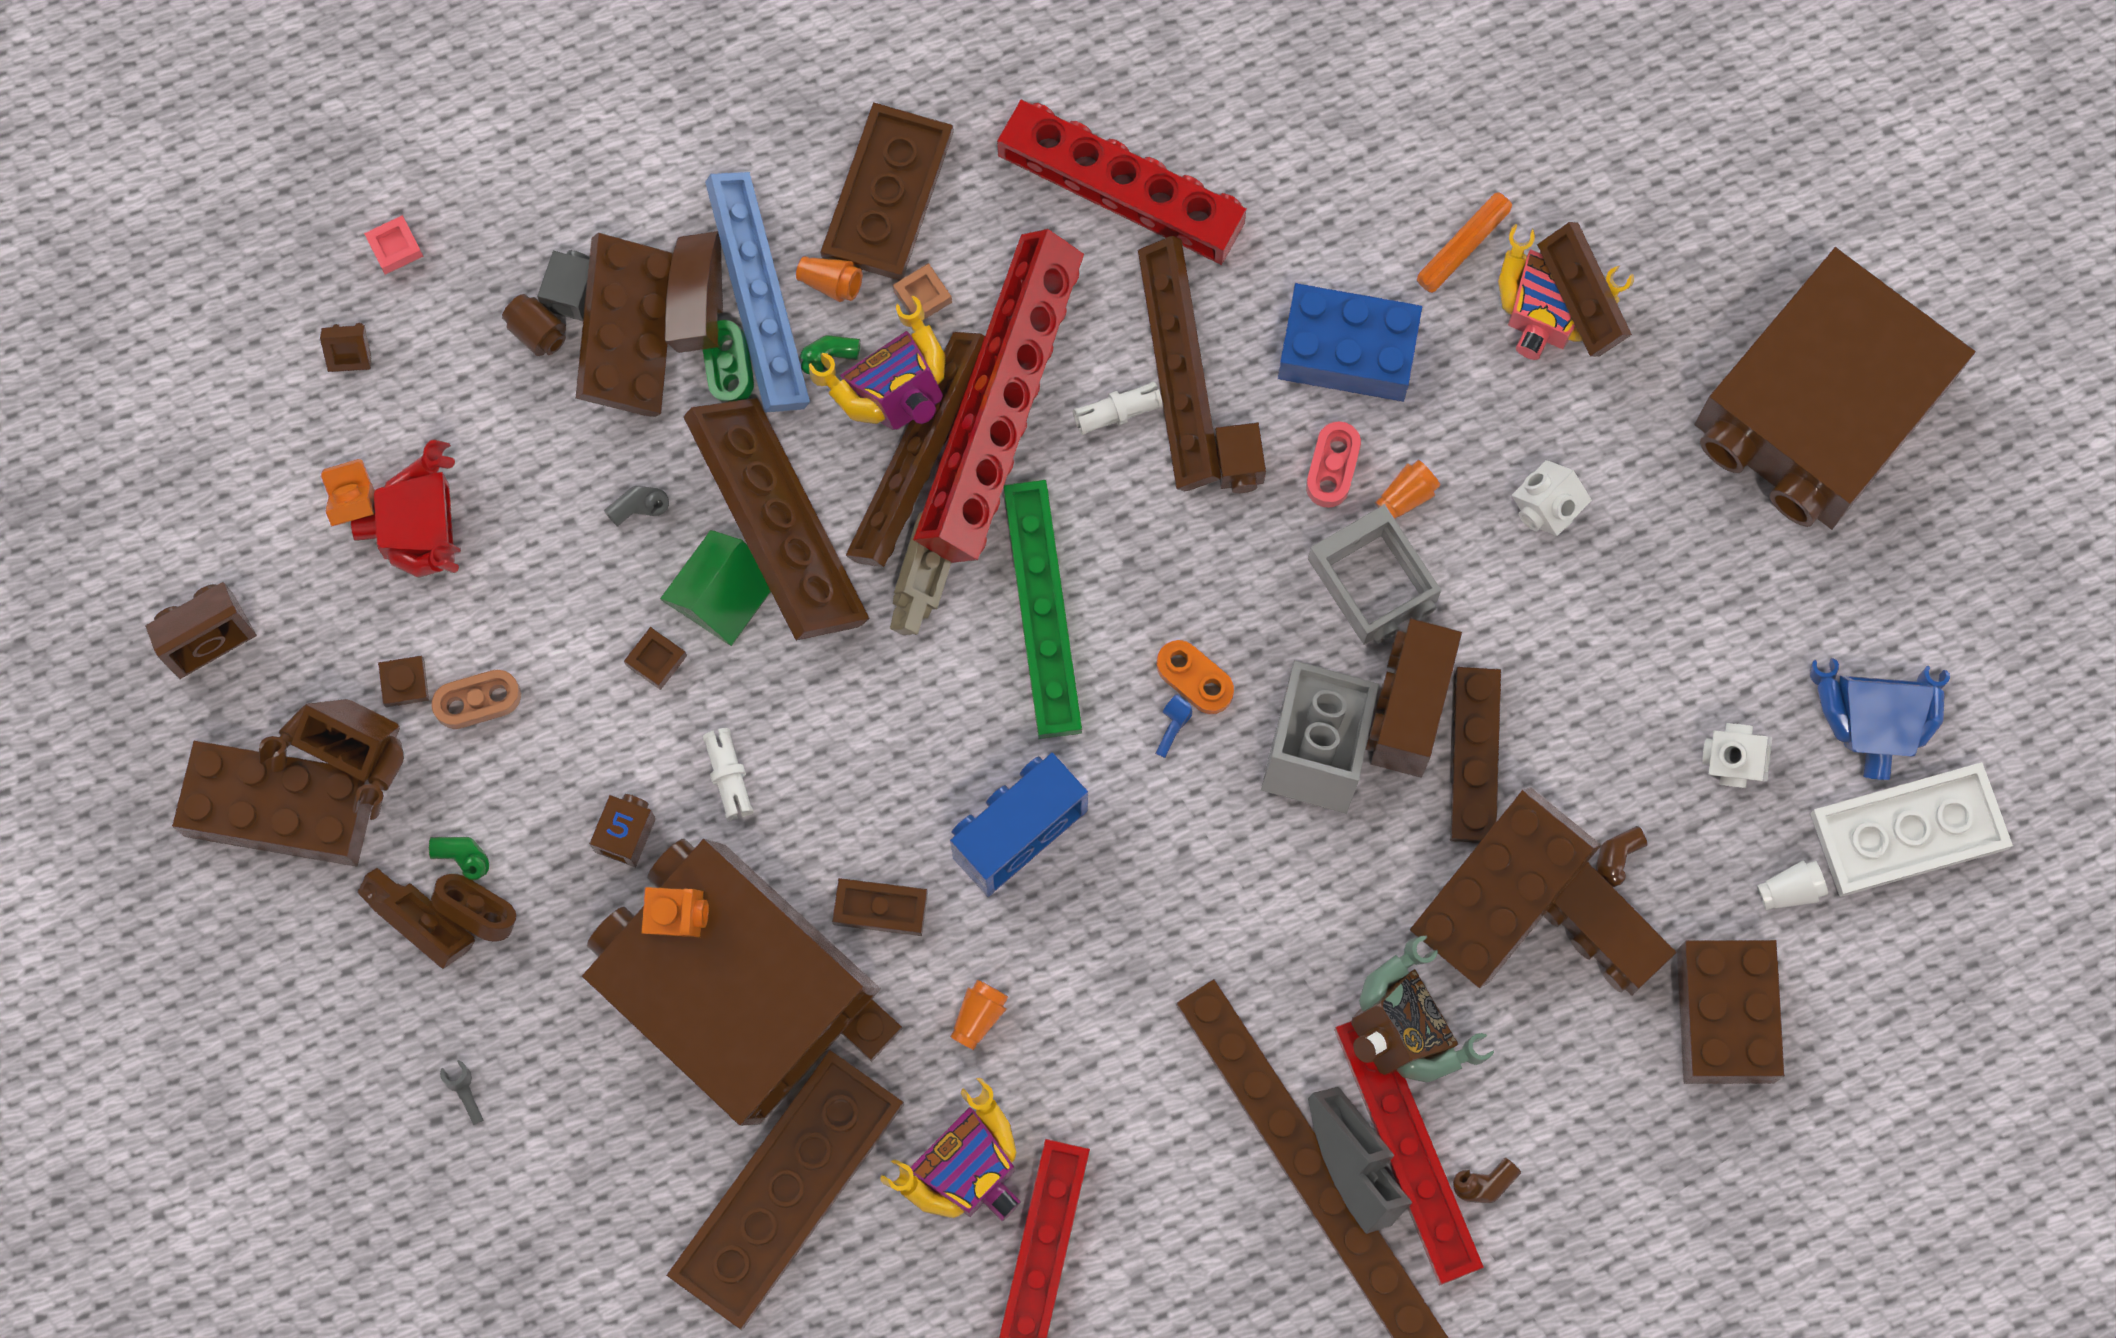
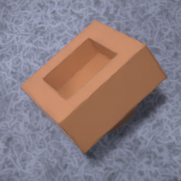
M929 263L893 284L894 293L909 315L917 310L911 296H915L920 300L925 314L924 320L952 303V296Z

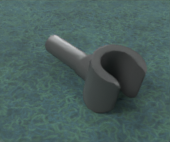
M457 1060L462 1068L461 1077L456 1081H450L444 1068L440 1071V1077L450 1090L457 1092L473 1125H476L484 1120L469 1087L472 1080L471 1072L463 1062Z

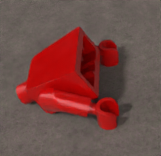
M438 440L429 441L425 445L423 455L388 480L384 487L374 491L375 513L351 521L354 541L377 539L378 550L384 559H388L392 566L417 578L443 570L456 573L459 569V565L453 563L455 562L454 553L461 552V548L453 543L450 485L443 472H438L440 467L445 469L452 468L455 465V460L452 457L442 456L444 450L451 445L450 443Z

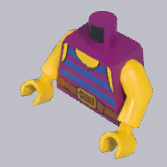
M915 296L911 297L917 310L911 315L903 314L899 304H896V311L901 323L911 327L914 333L910 335L908 331H905L840 375L842 381L835 376V362L830 355L826 353L821 354L823 365L829 369L826 372H818L813 365L809 364L812 382L817 386H828L830 388L828 394L849 418L856 422L882 423L891 430L900 429L911 420L920 424L926 423L934 416L935 404L940 402L943 397L938 384L944 379L945 353L930 325H924V310L920 300Z
M976 1078L982 1086V1092L978 1097L971 1098L964 1088L961 1090L962 1098L971 1107L911 1167L896 1159L892 1160L891 1162L897 1165L900 1170V1175L895 1181H891L881 1175L880 1179L884 1185L900 1191L905 1198L923 1212L950 1218L958 1217L964 1213L971 1217L985 1204L1001 1221H1004L1021 1203L1003 1184L1015 1172L1012 1162L1015 1160L1017 1151L1011 1125L993 1099L992 1088L982 1078Z

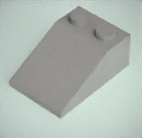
M1294 660L1270 749L1261 791L1347 814L1360 778L1379 683Z

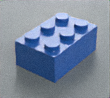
M1295 283L1278 379L1404 402L1410 381L1423 306Z
M1053 752L1044 760L1040 756L1031 760L1021 770L1020 776L1022 778L1010 789L1006 785L1000 787L987 799V809L976 818L972 814L968 815L952 830L954 837L950 839L953 859L987 897L992 895L1088 811V791Z

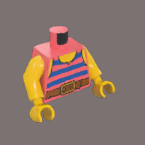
M1515 224L1509 231V241L1512 249L1508 250L1505 254L1498 279L1502 308L1511 315L1508 326L1523 332L1516 346V351L1528 359L1538 360L1546 343L1564 349L1569 340L1580 342L1582 339L1542 254L1531 249L1527 256L1524 254V250L1530 248L1535 240L1534 229H1531L1530 238L1527 242L1519 243L1513 236L1517 228V224ZM1620 266L1611 268L1606 275V281L1617 304L1620 300L1618 297L1619 292L1629 289L1634 283V275L1631 274L1624 286L1615 284L1613 276Z

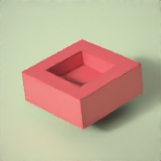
M403 215L364 233L385 275L424 257Z

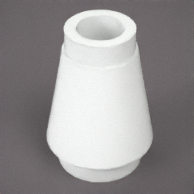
M1802 860L1768 879L1765 883L1757 885L1766 911L1773 908L1819 903V897L1828 895V889L1817 861L1806 864Z

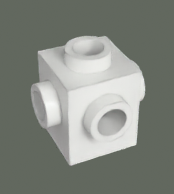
M1545 460L1535 472L1531 473L1524 483L1511 495L1521 510L1518 515L1527 527L1533 531L1540 529L1555 536H1558L1573 522V519L1592 501L1574 470Z
M1726 723L1725 732L1714 730L1713 739L1705 740L1703 765L1709 766V775L1720 776L1719 785L1746 788L1747 779L1767 781L1772 737L1752 735L1753 726ZM1737 747L1740 749L1742 757L1735 764L1731 760L1730 754Z

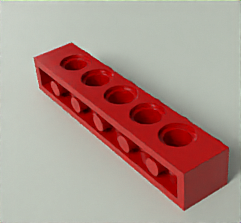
M1021 99L997 140L998 157L1165 238L1175 236L1182 239L1183 247L1220 265L1225 261L1245 224L1247 208L1243 207L1241 202L1235 197L1225 193L1218 195L1204 188V185L1192 176L1183 175L1181 177L1167 170L1166 166L1155 158H1142L1129 152V149L1123 143L1115 139L1105 140L1092 134L1087 126L1078 121H1070L1069 123L1055 116L1054 112L1043 104H1030ZM1044 139H1053L1058 144L1051 148H1045L1039 142ZM1081 157H1091L1096 162L1090 166H1082L1076 160ZM1118 175H1128L1133 181L1128 184H1119L1113 179ZM1156 193H1165L1171 199L1167 202L1159 203L1154 201L1151 196ZM1194 211H1202L1208 215V218L1203 221H1195L1188 215Z

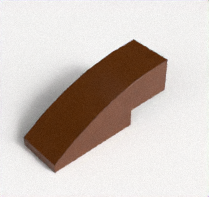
M714 231L678 237L671 261L667 287L665 342L677 353L718 347L717 314L723 313L722 257L719 233Z

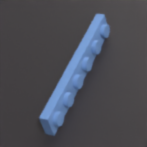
M750 172L710 174L705 183L764 411L767 413L805 409L810 400Z

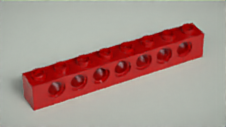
M1049 229L1021 234L913 538L917 543L952 563L976 561L986 546V536L992 518L999 508L1000 495L1006 478L1013 468V458L1020 438L1027 428V418L1032 403L1039 393L1040 380L1046 363L1053 353V343L1056 334L1066 316V306L1072 288L1079 278V268L1084 253Z

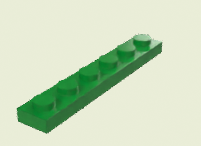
M1039 480L1004 485V497L1038 740L1082 734L1047 481Z

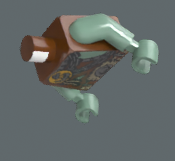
M1420 936L1409 940L1405 944L1404 955L1400 958L1397 955L1393 956L1366 977L1359 999L1361 1009L1352 1017V1026L1359 1036L1353 1044L1354 1052L1361 1061L1366 1063L1374 1062L1378 1071L1383 1075L1398 1071L1403 1078L1427 1083L1462 1069V1063L1482 1064L1493 1055L1494 1051L1486 1055H1478L1474 1051L1473 1043L1487 1037L1484 1033L1475 1034L1464 1043L1462 1049L1454 1050V1047L1459 1044L1415 969L1410 972L1408 971V968L1413 964L1429 963L1437 956V950L1427 953L1423 958L1418 955L1417 945L1427 938V936Z

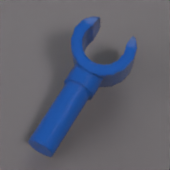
M1174 695L1162 712L1172 720L1155 753L1163 758H1166L1176 734L1179 733L1180 729L1192 716L1191 705L1180 695Z

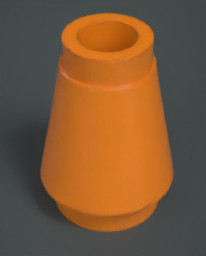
M803 256L796 270V279L798 281L804 282L806 285L838 302H843L844 300L853 301L858 295L862 284V270L855 267L852 261Z
M1417 460L1412 465L1407 463L1375 504L1378 508L1385 504L1394 519L1435 497L1434 491L1441 484L1429 468L1420 460Z
M977 979L973 988H967L954 1031L950 1037L974 1050L977 1043L983 1039L1007 1010L1004 1004L1008 996Z

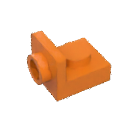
M356 459L322 470L321 478L329 496L325 512L331 527L374 513V488L362 459Z
M645 887L642 934L700 938L701 928L706 927L709 916L708 901L703 900L704 891L685 888Z

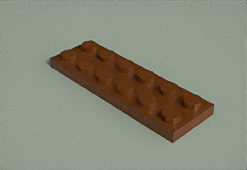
M753 398L691 407L683 418L795 640L862 626L870 618L759 400Z
M829 1050L666 1276L742 1331L902 1109L904 1102Z

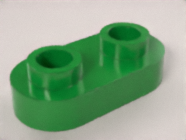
M719 320L717 321L718 347L702 349L709 391L721 403L746 400L753 391L754 378L744 331L732 321ZM733 340L732 347L727 351H722L724 342ZM738 379L739 384L737 388L728 391L729 383Z

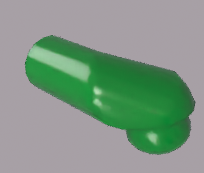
M831 335L822 336L802 349L800 358L803 359L801 363L802 371L810 374L809 364H811L816 371L822 372L824 369L821 361L822 353H826L831 357L858 360L861 339Z
M430 837V859H454L463 871L462 874L469 880H478L487 874L489 870L488 856L474 839L470 837Z

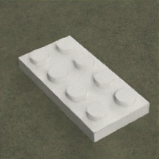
M1982 762L1817 808L1810 813L1839 897L2002 852L2013 846Z

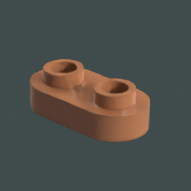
M491 670L442 685L433 695L432 711L438 721L445 727L461 729L510 714L520 703L521 689L516 679L510 673L504 670ZM495 689H505L507 694L502 701L496 702L491 699L492 692ZM454 701H462L464 703L463 710L458 714L449 712V706Z

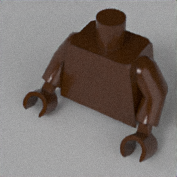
M341 699L308 703L279 730L280 737L270 736L262 739L259 745V763L263 764L266 759L272 757V771L280 772L287 766V748L292 745L362 781L368 780L370 784L360 786L357 789L353 812L356 813L361 804H370L373 806L370 820H374L380 814L384 797L382 790L387 791L404 761L402 743L397 738L400 726L398 723L352 700Z

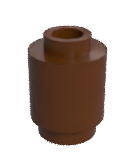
M521 294L514 298L505 308L502 319L507 323V330L536 356H542L545 353L552 355L564 344L566 325L539 302L537 298H529L526 294Z

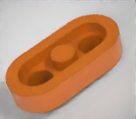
M1174 640L1165 644L1160 649L1157 656V671L1160 677L1194 707L1203 713L1217 714L1224 711L1230 705L1234 694V685L1231 678L1195 646L1183 640ZM1176 655H1181L1186 658L1187 663L1183 667H1175L1170 660ZM1209 683H1214L1220 688V692L1217 695L1211 696L1204 691V687Z

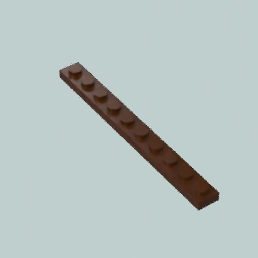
M1215 979L1176 1003L1177 1008L1391 1338H1448L1380 1232L1377 1230L1366 1234L1347 1208L1323 1159L1316 1134Z

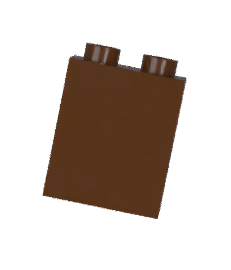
M1834 247L1708 397L1694 424L1705 433L1700 439V445L1706 455L1723 469L1732 473H1741L1746 466H1749L1775 486L1769 494L1770 500L1777 510L1792 522L1810 527L1818 519L1833 530L1957 379L1976 351L1837 247Z
M703 838L694 848L686 839H681L670 846L658 858L650 869L647 879L657 888H685L704 891L703 900L708 901L709 916L706 927L701 928L700 938L642 934L644 906L635 916L626 907H620L611 913L589 938L587 947L598 958L585 971L582 977L738 1125H760L881 988L726 845Z

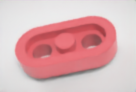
M1332 422L1326 425L1318 436L1307 478L1306 490L1309 498L1321 507L1330 508L1338 506L1347 498L1361 446V438L1358 431L1346 422ZM1334 441H1341L1345 444L1346 450L1336 453L1331 449L1330 444ZM1326 480L1332 481L1336 489L1333 492H1324L1320 488V483Z

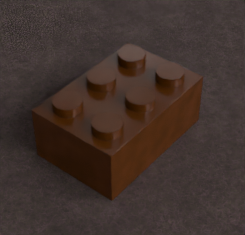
M1412 618L1409 620L1406 632L1397 630L1387 668L1394 669L1395 671L1394 673L1386 672L1376 709L1383 710L1384 713L1383 715L1375 714L1365 749L1373 752L1371 765L1422 778L1431 758L1462 636L1461 631Z
M1686 940L1677 949L1684 1084H1775L1785 1076L1777 940Z

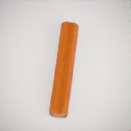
M1500 192L1494 193L1419 272L1417 282L1420 286L1430 293L1435 292L1510 213L1512 208L1511 201Z

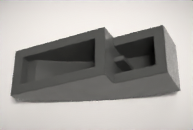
M1339 1087L1312 1093L1308 1098L1314 1131L1323 1159L1347 1208L1366 1234L1392 1226L1412 1204V1201L1384 1168L1394 1157V1154Z

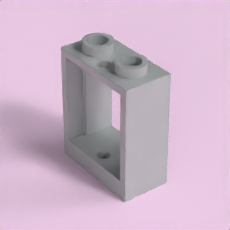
M1385 504L1310 548L1308 561L1363 645L1373 639L1380 644L1393 637L1397 630H1400L1397 625L1411 617L1420 621L1437 608L1435 603L1438 601L1441 588ZM1382 537L1419 595L1369 624L1331 565L1377 538Z

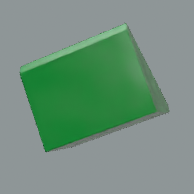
M710 530L661 596L660 600L732 646L771 591L748 545L742 539Z

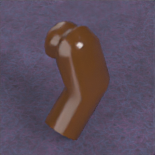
M1636 826L1602 844L1596 863V871L1612 887L1619 886L1625 881L1626 873L1623 869L1627 855L1648 845L1642 829Z
M1504 1158L1489 1175L1471 1173L1470 1170H1462L1455 1175L1453 1180L1455 1194L1466 1202L1493 1203L1518 1178L1521 1171L1507 1158Z

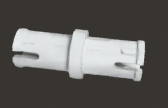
M1150 382L1147 385L1121 394L1118 391L1108 393V398L1073 409V416L1077 427H1080V434L1085 435L1088 432L1114 423L1121 426L1128 423L1127 419L1163 408L1159 389L1155 390L1157 389L1156 383Z
M729 728L718 729L722 747L718 746L714 730L706 733L702 738L706 744L713 767V772L710 774L713 785H718L726 820L732 821L738 819V812L734 801H738L742 817L752 815L754 810L751 807L743 777L746 775L743 764H738L731 731Z

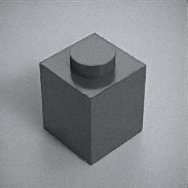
M553 250L537 295L539 302L546 306L553 314L583 321L590 257L573 250L567 251L566 254Z

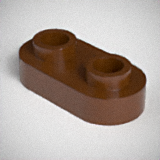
M460 874L443 875L435 883L431 903L440 914L486 941H502L511 935L516 921V911L510 903Z

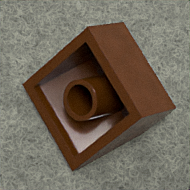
M224 582L218 585L210 584L199 589L193 595V599L179 607L171 606L160 611L154 617V621L145 625L156 655L179 679L184 678L257 636L233 592Z

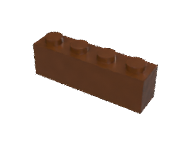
M1587 862L1544 915L1553 926L1559 927L1562 924L1574 936L1571 939V943L1584 958L1590 960L1594 957L1606 969L1603 972V976L1615 990L1622 993L1626 989L1631 996L1677 953L1589 862Z

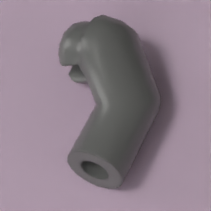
M633 486L603 511L618 527L633 513L649 516H659L665 513L669 507V499L667 494L661 489Z

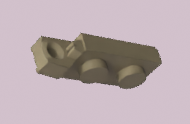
M918 513L894 590L895 595L893 596V604L897 607L893 611L890 629L904 636L917 635L922 620L929 617L932 609H938L952 563L913 540L922 513Z

